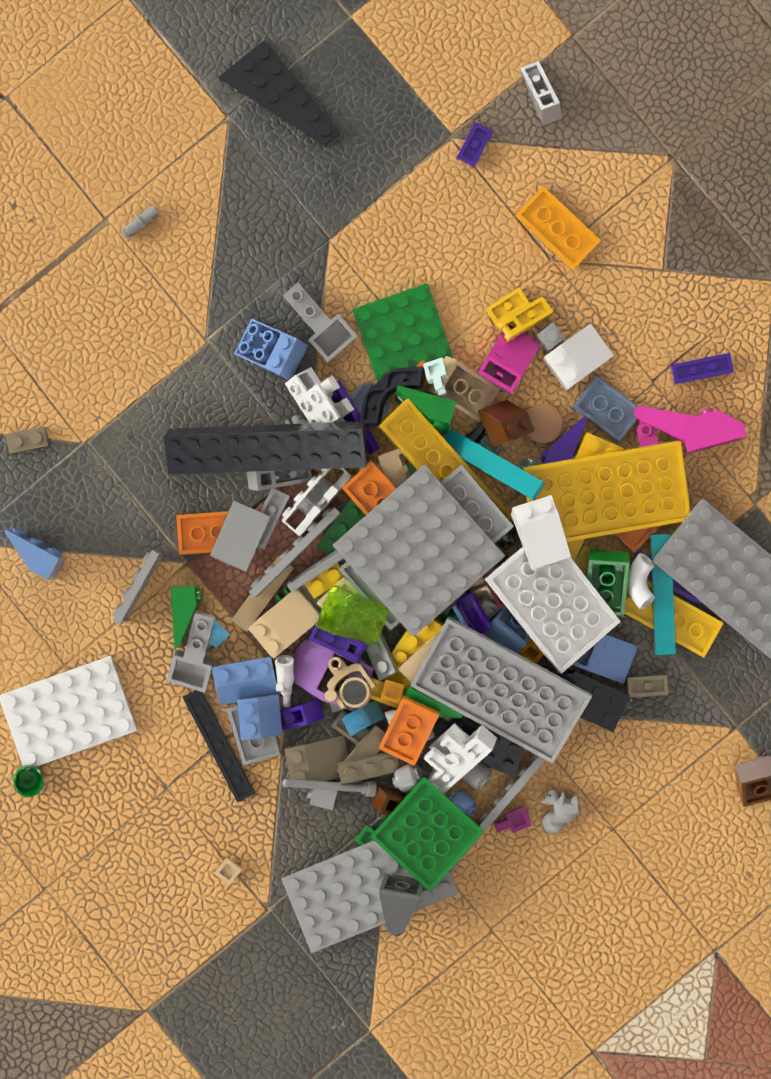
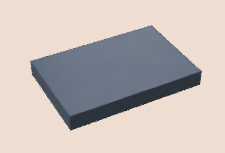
M597 375L572 406L573 409L588 418L589 421L618 443L622 441L637 421L634 416V410L638 406Z

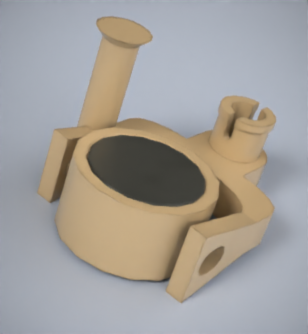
M339 657L330 659L328 667L334 676L327 684L329 690L325 693V699L329 702H337L342 710L347 708L345 704L353 709H360L366 706L371 699L370 687L373 690L377 687L362 665L355 663L347 666ZM335 662H339L338 668H334ZM354 672H361L367 683L358 677L347 679L340 688L339 697L335 691L337 684L346 676Z

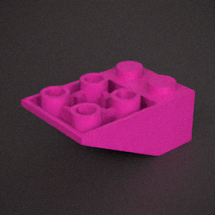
M502 331L477 374L511 395L541 343L524 333L507 342Z

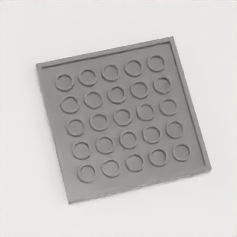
M425 465L419 468L332 545L413 637L505 557Z

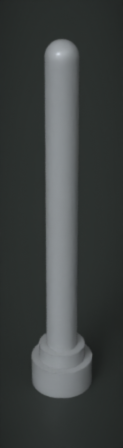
M284 779L282 781L284 787L361 792L365 797H374L376 794L375 781H365L362 784H341L338 782Z

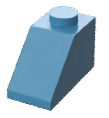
M373 701L347 714L341 720L352 737L386 717L377 701Z

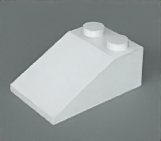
M589 324L547 354L542 360L565 391H567L614 355L594 327Z
M551 495L512 508L511 516L532 571L571 558L560 517Z

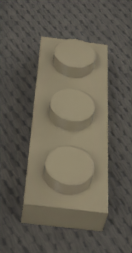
M385 752L337 763L340 782L345 784L395 773V770L399 768L397 757Z

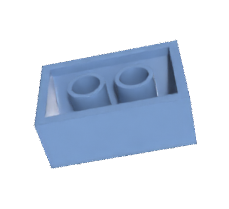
M271 656L212 667L215 688L221 705L236 703L239 698L279 694V691H276L277 677L274 660Z

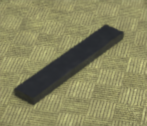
M194 690L183 696L237 803L255 794L204 693Z

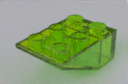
M334 585L328 592L315 627L333 635L376 645L390 610L383 605Z

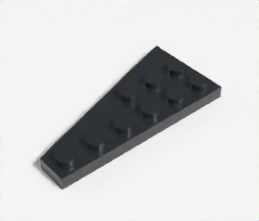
M265 40L218 77L224 83L229 84L269 112L282 118L322 146H326L340 134Z

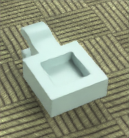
M443 358L423 364L428 383H434L435 390L438 391L439 396L447 394L443 379L448 378Z

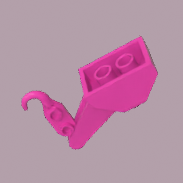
M638 406L634 410V416L640 422L637 427V435L641 447L659 444L655 429L683 442L686 455L745 439L747 434L743 423L719 410L714 411L713 408L701 411L699 416Z

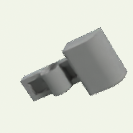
M299 283L295 284L283 295L304 322L315 332L308 341L327 363L358 338L356 333L339 314L330 320Z
M196 610L185 652L175 651L167 682L206 692L215 661L205 658V654L210 643L216 616Z

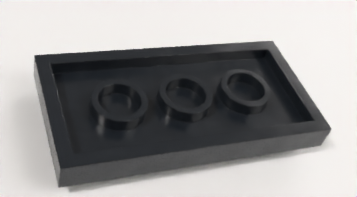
M462 716V718H450L446 731L455 723L470 736L482 725ZM488 729L497 737L493 750L480 762L492 769L515 777L525 748Z

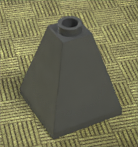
M385 873L379 889L385 925L391 935L400 936L408 925L424 886L416 879Z

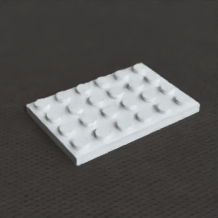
M522 547L485 578L486 582L553 667L561 674L620 623L617 616L571 558L532 571Z
M112 655L0 695V703L23 766L33 765L36 767L138 730Z

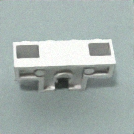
M312 367L295 375L285 383L309 423L346 422L343 417L354 410L347 398L339 403L332 401V393L339 389L340 386L333 376L321 383Z
M340 468L345 473L332 486L324 479L331 469H321L322 475H319L318 478L314 476L307 483L309 488L305 493L301 491L294 498V501H296L294 507L291 508L289 506L282 514L284 517L282 522L298 536H302L341 491V487L352 477L346 470ZM297 509H300L306 515V518L294 529L286 521Z
M454 723L429 746L431 750L425 755L424 760L434 769L431 771L428 780L444 794L493 750L497 737L483 725L469 736Z

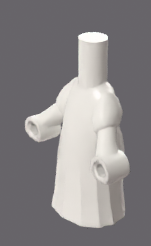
M280 655L275 659L276 691L281 692L283 695V707L288 708L291 706V693L294 682V659L289 655Z

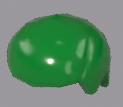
M24 765L18 768L13 776V785L16 792L23 797L38 795L44 787L43 775L40 769L33 765Z

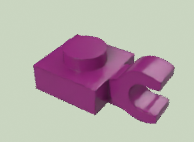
M524 806L505 813L507 819L493 823L497 832L511 828L512 833L531 826Z

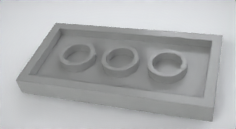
M158 550L146 553L142 560L144 563L142 569H138L132 578L134 580L133 585L127 587L122 596L125 598L123 603L118 604L112 614L115 616L114 622L119 625L126 623L164 553Z

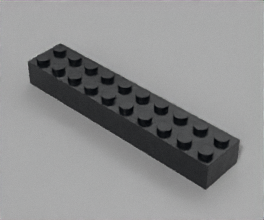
M366 421L169 429L163 436L168 475L366 467L369 461Z

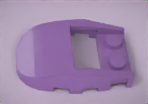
M307 639L298 646L293 655L294 682L313 697L339 706L337 702L327 701L325 693L318 690L328 669L329 660L333 658L334 654H337L354 664L357 662ZM361 660L360 665H362L371 678L375 670L374 667H370ZM354 672L347 677V679L358 677L367 683L361 672ZM345 704V706L347 707L346 709H349V710H351V711H355V709H353V708H351V707H348V706Z

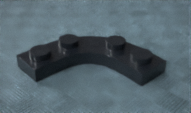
M423 367L398 368L382 375L383 378L375 385L372 384L364 397L360 421H366V427H378L381 424L385 402L390 395L396 392L398 385L410 389L423 388L425 378Z

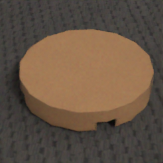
M538 404L528 411L535 430L526 435L531 441L547 444L554 441L560 435L562 418L554 407L547 404Z

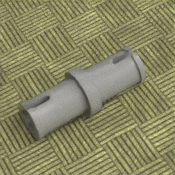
M151 205L139 216H134V220L120 230L129 240L138 231L144 230L146 225L159 216V214Z

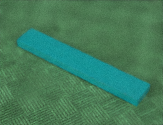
M450 429L444 439L464 461L534 501L545 486L543 481L454 430Z
M671 534L650 535L651 561L671 537ZM654 564L651 576L652 594L655 596L653 600L655 655L676 654L673 578Z

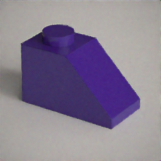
M319 699L280 710L282 730L308 725L324 719Z

